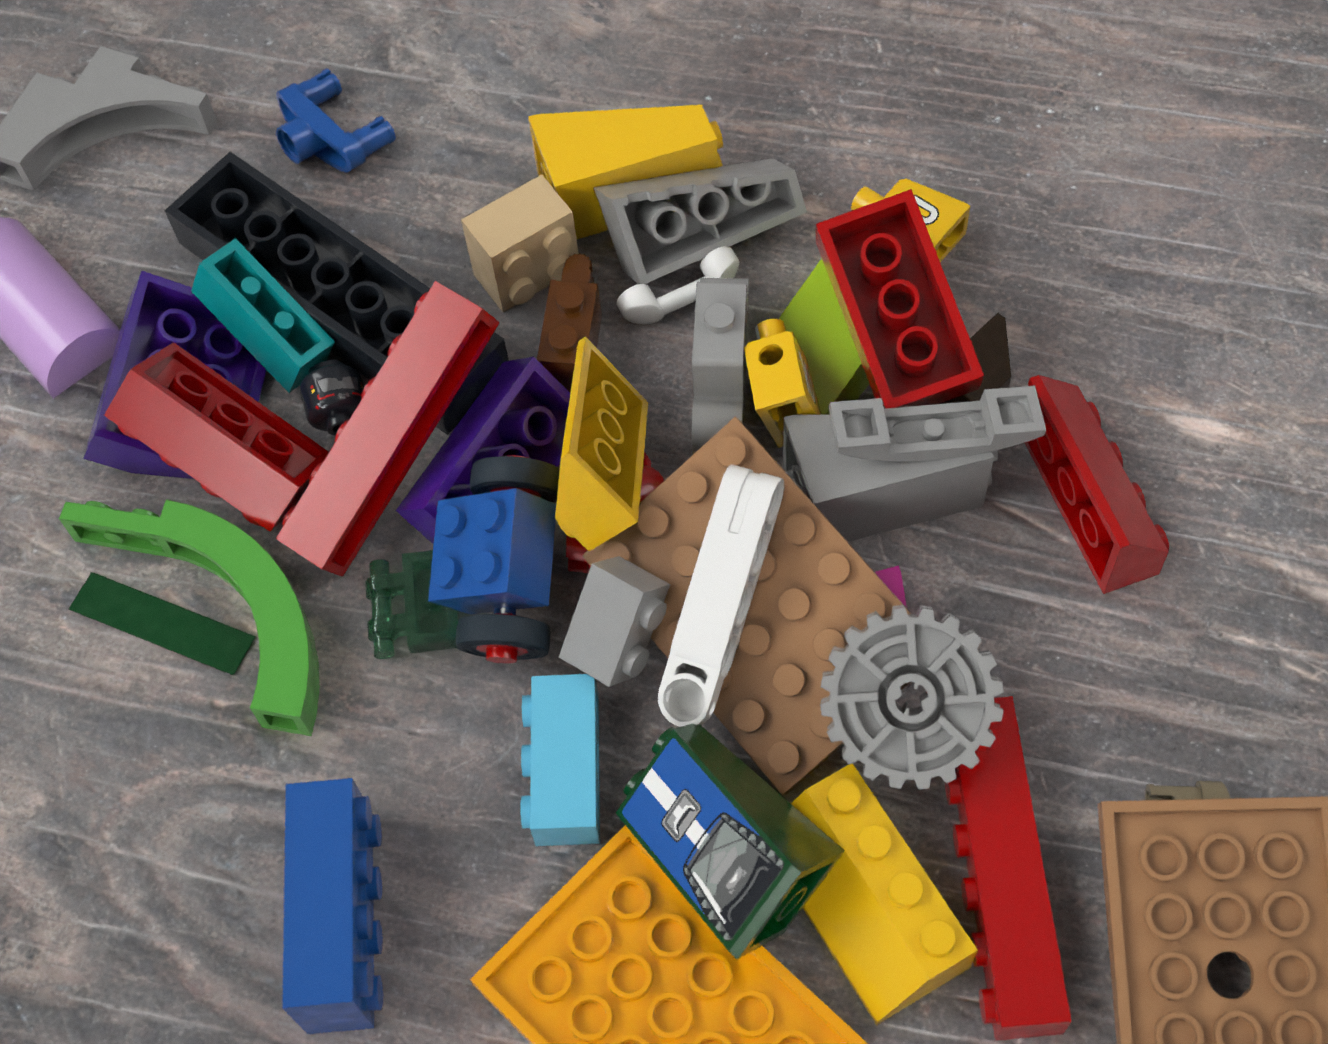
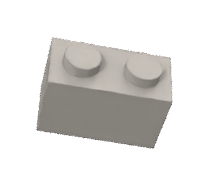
M620 556L592 563L559 658L608 687L637 677L647 664L649 651L646 648L652 632L659 626L665 616L667 605L664 600L670 584Z

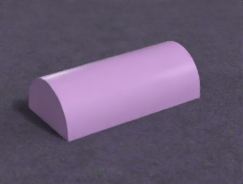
M0 217V339L51 397L55 398L113 357L120 329L21 222L12 218Z

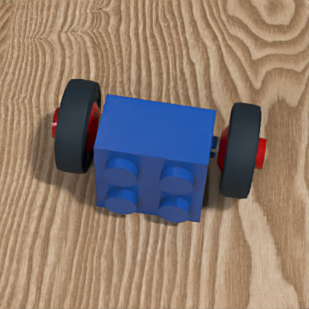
M516 455L480 459L473 464L471 470L470 490L473 495L438 501L428 601L470 614L460 618L456 629L457 649L472 655L486 657V660L490 662L504 664L516 663L517 660L541 658L548 654L551 637L550 626L535 619L517 616L516 610L549 606L556 523L555 503L557 502L560 472L557 466L541 460ZM493 612V614H480V613Z

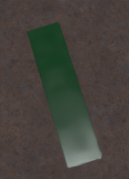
M93 572L90 573L68 609L233 676L256 637Z

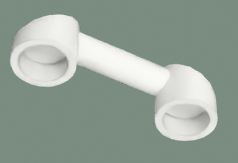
M727 246L714 249L700 263V269L704 274L702 278H734L739 267V259L732 248ZM700 279L658 298L655 297L648 285L638 284L625 290L617 299L616 305L623 317L629 322L636 324L655 323L664 318V315L695 302L696 284L700 282Z

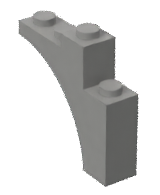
M100 46L75 84L62 77L53 78L36 72L0 124V180L35 191L43 180L62 163L90 146L127 133L153 129H180L210 135L218 121L207 93L193 86L184 87L165 81L157 75L148 76L145 74L139 57L128 51H117Z

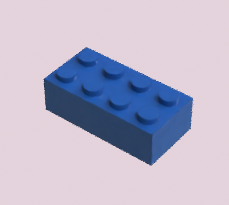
M353 778L286 784L282 1008L307 1034L373 1029L374 1011L382 1010L383 1008L382 979L380 975L374 976V955L382 953L383 935L380 920H374L373 900H381L382 898L381 871L379 866L373 867V847H380L382 842L381 821L378 814H372L369 796H362Z

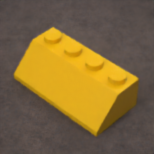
M584 337L578 341L561 453L555 519L567 536L575 537L590 552L638 522L649 403L587 337Z
M853 763L805 789L791 803L844 850L839 860L805 904L803 910L876 1025L971 968L978 951Z

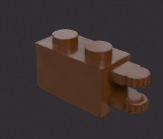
M574 253L572 256L569 255V258L566 259L561 281H550L537 360L570 393L578 341L587 337L597 348L602 319L598 283L594 282V277L592 278V261L585 254L582 255L580 253Z

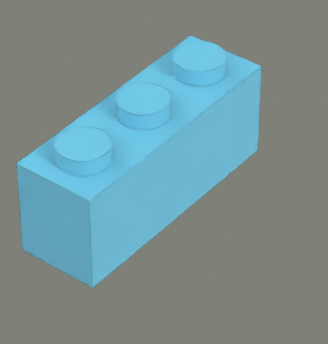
M588 674L531 676V695L522 696L523 727H531V745H522L521 748L523 777H530V795L521 796L522 828H530L536 846L600 844L599 692L596 679Z

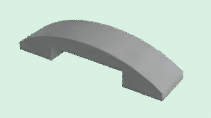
M1035 386L986 389L983 391L980 401L886 409L883 407L882 398L830 402L829 404L837 453L869 460L902 462L965 457L1028 442L1044 436L1046 432Z

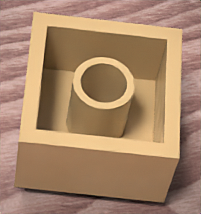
M543 175L534 178L461 219L473 274L502 312L515 305L526 303L537 292L550 286L551 280L561 281L566 259L569 258V255H574V253L579 254L573 212Z

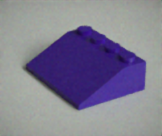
M141 270L128 302L83 459L129 473L194 479L181 469L167 465L161 460L157 452L140 440L132 439L123 434L117 424L104 416L128 372L137 364L174 342L259 402L266 369L191 292L192 287Z

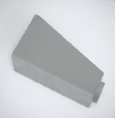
M794 414L784 417L783 469L847 541L982 507L987 487L992 485L991 469L993 462L998 459V450L965 457L930 461L898 462L862 459L837 453L830 414Z

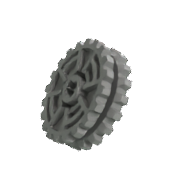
M904 605L892 606V613L889 617L882 618L877 611L866 615L868 626L860 630L852 625L844 632V637L848 644L845 648L834 646L829 654L828 660L835 666L834 670L823 671L821 688L829 691L830 695L821 699L820 707L822 716L832 717L833 722L827 726V734L831 742L843 741L845 745L842 749V758L849 765L858 760L864 764L863 776L874 781L880 774L889 777L890 787L901 789L905 780H914L918 790L930 788L931 778L940 776L946 783L957 779L955 768L964 764L972 769L979 762L975 753L976 749L980 745L991 747L996 738L989 729L990 723L1002 721L1004 710L1000 704L994 702V697L1004 693L1003 682L998 676L990 675L989 671L997 665L992 653L989 650L981 652L977 650L982 639L972 628L961 633L958 630L960 620L957 617L947 613L941 620L934 618V610L929 606L920 605L916 614H907ZM912 682L914 689H917L919 684L925 688L926 692L919 696L921 705L918 708L909 709L907 702L901 707L895 701L902 696L900 686L904 683Z

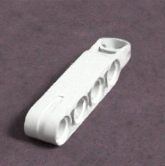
M733 464L727 468L723 475L658 691V704L662 714L669 722L678 727L692 723L702 725L710 719L715 710L723 680L731 668L779 512L784 492L783 478L765 473H755L751 469Z

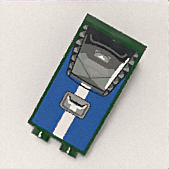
M694 723L678 728L670 727L654 743L652 752L655 756L647 768L638 771L626 784L623 793L627 797L616 811V814L725 948L738 960L785 933L844 853V850L704 727Z

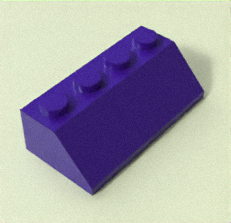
M534 356L503 362L395 511L434 544L438 501L473 495L470 490V477L472 466L476 461L489 457L516 455L548 462L560 469L570 392Z

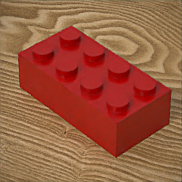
M912 189L817 223V247L875 399L882 398L884 409L935 405L978 390L983 381L984 373Z

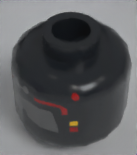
M338 360L323 361L310 368L308 374L300 383V395L306 419L313 428L328 431L330 435L336 436L340 426L351 418L362 400L361 396L364 389L361 375L355 368L345 365Z

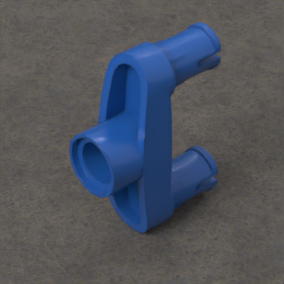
M327 68L307 81L298 85L292 83L276 93L281 113L287 122L276 129V136L284 153L291 161L297 164L315 155L339 171L350 172L366 161V157L373 154V152L387 144L393 143L396 138L395 132L390 123L385 121L382 116H378L374 121L352 133L344 132L318 107L321 103L342 93L338 78L334 73L331 74V71Z

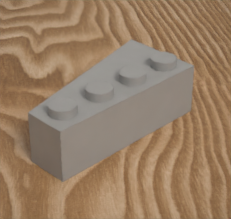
M773 158L594 187L622 271L638 284L649 283L705 258L714 249L723 246L730 247L807 212L795 169Z

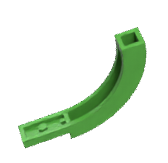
M166 499L160 517L145 509H133L132 512L112 509L108 505L97 501H87L85 504L65 501L59 520L75 542L183 560L210 571L231 585L250 606L259 638L260 662L258 680L250 710L262 728L312 736L318 711L320 690L319 661L314 636L307 617L285 574L262 546L236 525L214 513Z

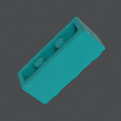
M236 238L199 263L191 292L288 393L300 386V383L311 367L320 362L327 361L335 341Z

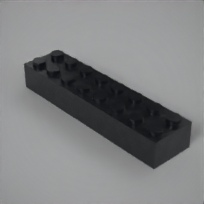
M232 152L226 154L164 210L179 244L202 260H205L236 238L335 341L331 352L370 380L377 376L388 358V350L393 340L400 334H403L414 316L417 301L424 293L430 290L428 286ZM494 332L438 422L436 427L446 435L459 424L501 364L509 361L504 338Z

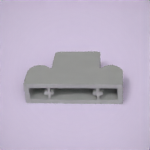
M700 278V282L696 284L692 351L694 392L692 455L735 416L744 424L745 365L747 364L744 346L748 341L749 279Z

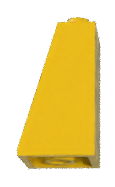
M702 105L546 113L528 116L538 176L543 175L572 210L576 239L608 230L594 187L723 166L717 149L723 148V139L719 125L716 121L709 122Z

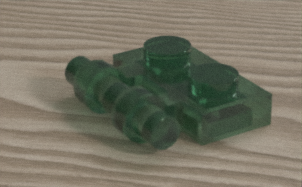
M433 550L402 554L403 572L390 573L387 560L377 559L369 563L370 577L365 581L366 598L371 601L372 619L367 622L368 639L374 645L375 658H392L395 655L394 640L401 636H407V646L411 654L457 648L456 629L460 619L459 611L428 601ZM397 595H404L405 613L392 615L391 599Z

